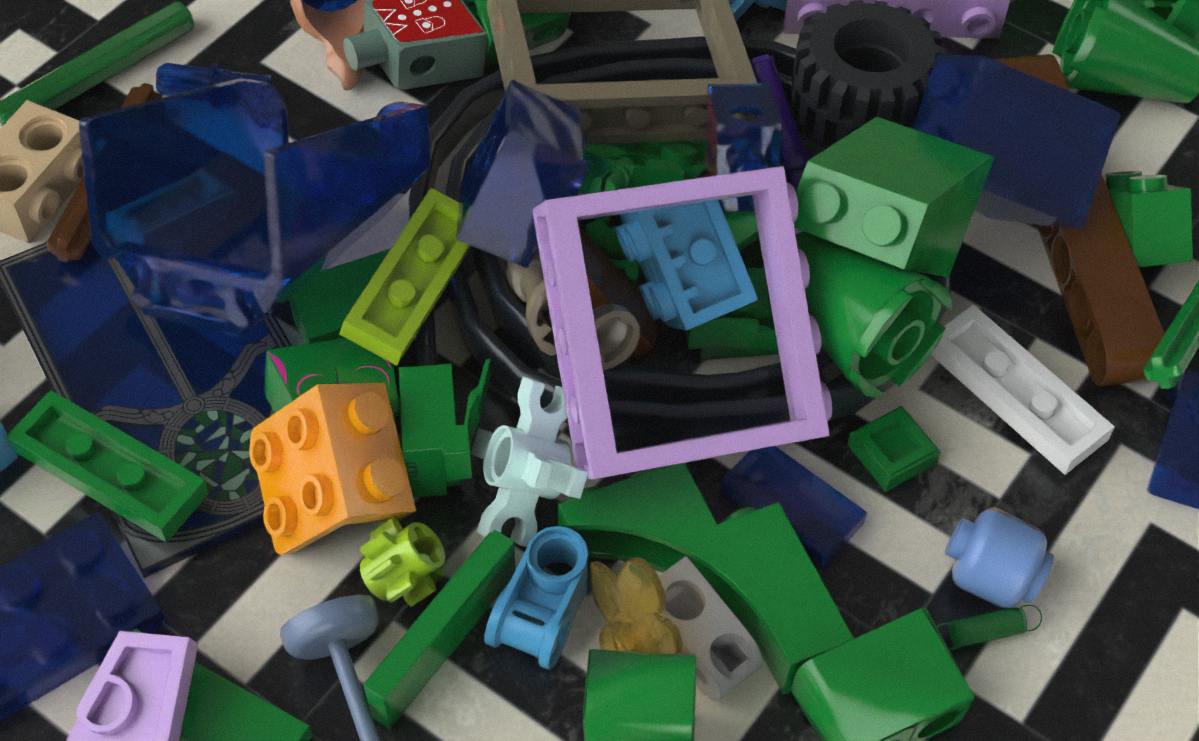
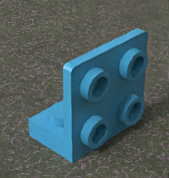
M718 200L620 214L623 224L615 227L616 234L628 261L637 260L640 263L647 283L640 285L639 289L644 304L653 320L661 318L666 326L687 331L758 300Z

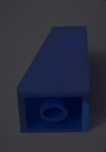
M937 55L913 129L995 157L976 205V212L989 219L1083 230L1121 114L1109 107L985 56Z

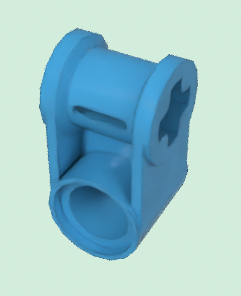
M554 526L545 528L533 536L508 586L501 592L492 609L484 635L486 645L497 648L503 643L537 657L540 667L551 670L555 666L565 647L573 620L587 594L589 586L588 550L580 534L570 528ZM553 563H564L573 568L572 571L560 576L548 575L542 571Z

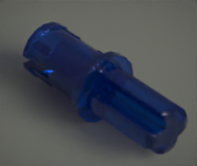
M164 63L158 67L156 72V91L163 96L206 101L207 106L213 109L222 104L267 111L272 98V80H270V75L224 70L223 66L217 63H213L210 68Z

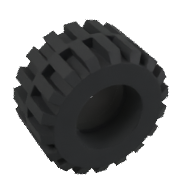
M863 0L850 1L849 5L846 6L837 3L827 7L826 13L817 12L809 19V25L803 26L799 33L790 92L792 111L798 113L800 125L804 129H814L813 137L822 143L828 140L836 143L875 117L926 133L931 127L932 119L935 116L947 61V50L942 47L943 39L938 31L929 30L931 23L922 16H912L911 10L902 6L894 8L887 6L888 2L876 0L874 4L864 3Z

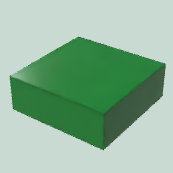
M902 405L851 432L847 444L885 492L936 465L941 451Z

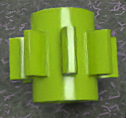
M391 517L369 533L371 540L360 547V552L365 556L360 563V573L365 585L373 595L391 603L403 595L408 605L413 607L436 591L434 583L445 576L444 571L440 568L445 562V551L438 536L428 526L419 522H412L403 529L399 521L395 517Z

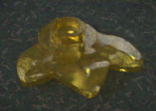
M634 557L625 562L618 576H616L603 563L599 561L592 562L590 565V579L593 598L608 624L599 631L601 650L681 654V634L679 628L662 614L666 604L665 591L661 580L652 566L646 560Z

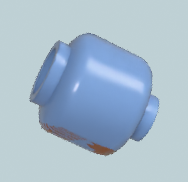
M994 507L981 512L974 522L961 518L945 549V554L955 559L952 568L954 584L1003 609L1014 607L1021 600L1032 603L1041 591L1054 561V554L1046 551L1047 540L1041 529Z

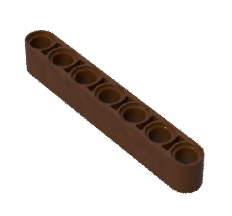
M1052 54L996 59L993 61L990 69L989 85L992 102L1090 376L1097 386L1147 381L1143 368L1164 336V331L1058 61Z

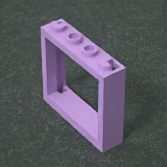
M784 166L545 200L532 209L575 465L588 472L586 479H598L830 436L827 421L832 416V400L827 385L820 381L816 358L821 348V335L816 319L809 315L805 288L808 287L810 279L809 264L803 250L797 247L793 222L797 220L798 200L794 187L791 183L786 182ZM752 195L790 421L617 452L578 220Z

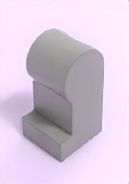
M687 556L638 591L631 618L647 637L653 634L670 654L696 655V687L711 700H720L762 667V655L755 640Z

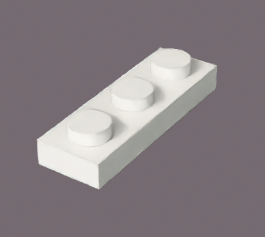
M972 305L944 325L946 327L945 332L931 356L1064 475L1109 440L1115 426L975 305Z

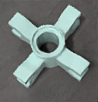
M522 377L518 391V404L521 415L517 428L502 425L494 433L478 428L471 454L484 459L483 473L486 482L489 485L499 487L495 500L484 510L477 532L482 536L486 537L489 532L492 533L494 530L501 533L504 522L514 517L515 527L510 539L520 546L527 547L529 541L537 533L535 507L538 497L555 499L561 493H564L569 497L581 499L588 472L572 465V451L569 443L556 438L560 425L567 419L562 387L556 385L552 402L547 407L541 408L540 397L545 384L531 378Z

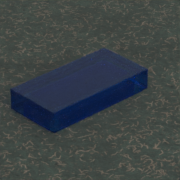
M776 446L750 450L722 478L721 491L744 508L754 507L758 510L779 502L808 556L823 567L832 560L865 523L867 512Z

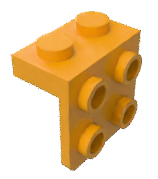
M385 383L317 384L252 429L249 448L252 466L257 471L265 505L263 513L264 524L272 537L274 549L278 554L295 553L345 524L387 521L391 517H395L398 520L416 511Z

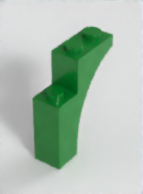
M679 463L637 471L629 479L603 488H584L581 499L570 497L567 501L558 503V526L570 528L580 534L587 545L588 558L619 560L638 564L663 573L687 556L755 640L764 661L772 672L783 695L791 692L795 674L804 663L854 639L779 502L758 510L754 507L740 509L729 515L722 523L716 524L686 464Z

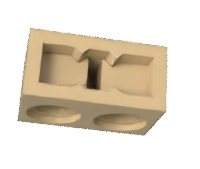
M26 100L0 129L1 232L30 243L44 225L54 220L62 204L78 187L95 156L85 123Z

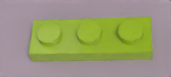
M431 187L343 321L339 335L397 366L481 231L486 217Z

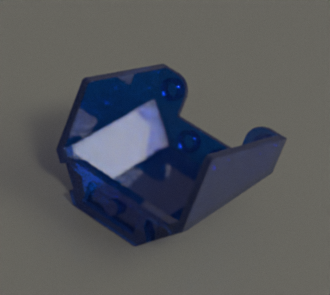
M243 78L82 118L79 121L91 240L95 249L104 261L115 258L135 286L130 297L144 315L234 337H240L251 331L380 222L430 167L428 105L394 102L384 106L376 117L289 143L287 110L281 94L274 86L267 82Z

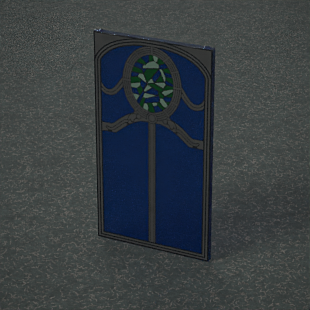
M193 194L187 197L194 204L202 202ZM174 208L170 210L175 214L178 213V211ZM103 219L82 258L79 260H72L70 263L58 261L57 256L48 251L47 242L0 260L1 287L52 391L206 481L209 495L167 543L111 510L143 578L264 522L263 513L265 505L257 471L252 466L249 455L250 435L255 426L275 414L264 392L266 350L289 347L292 344L219 220L163 264L142 276L136 274L105 250L103 243Z

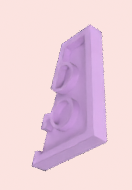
M119 631L75 711L78 720L66 741H179L198 643L189 637Z

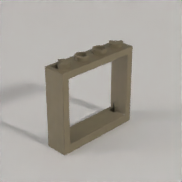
M487 0L486 8L517 147L567 145L568 140L575 141L578 145L706 140L707 125L709 128L708 133H710L711 128V139H716V135L717 139L750 138L761 92L728 0ZM696 9L718 78L536 84L520 14ZM708 95L709 106H712V114L714 112L716 119L714 124H717V134L716 127L712 125L713 119L710 121L709 114H707ZM729 108L731 116H722L724 109ZM533 116H545L544 123H532Z

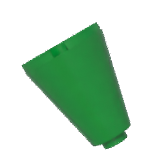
M1074 0L1063 21L1052 51L1053 54L1062 57L1060 69L1068 88L1178 103H1189L1196 95L1199 96V43L1137 0Z
M802 231L795 234L797 247L803 250L809 264L810 279L808 287L805 288L809 315L816 319L819 326L821 347L850 384L864 396L872 398L884 396L885 394L878 390L877 387L890 380L899 387L903 385L923 366L942 339L946 327L940 324L937 319L942 305L950 311L952 309L953 300L949 290L932 278L910 270L901 269Z

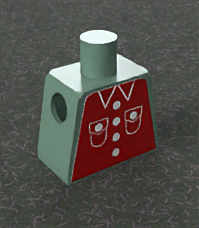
M366 0L364 3V32L345 37L343 49L347 62L353 70L356 71L379 64L396 88L406 90L484 76L487 32L462 0Z

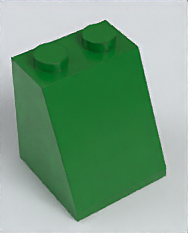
M875 117L807 161L796 191L798 216L797 220L793 222L794 228L904 270L949 277L995 157Z

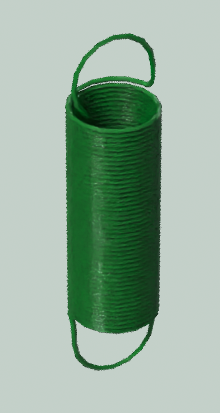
M1023 605L1020 608L1014 607L955 620L950 623H942L937 628L941 625H949L950 636L956 646L949 648V650L1023 634L1027 631H1034L1042 622V614L1038 607L1034 605ZM1032 606L1039 611L1041 620L1036 628L1027 630V619L1022 607Z

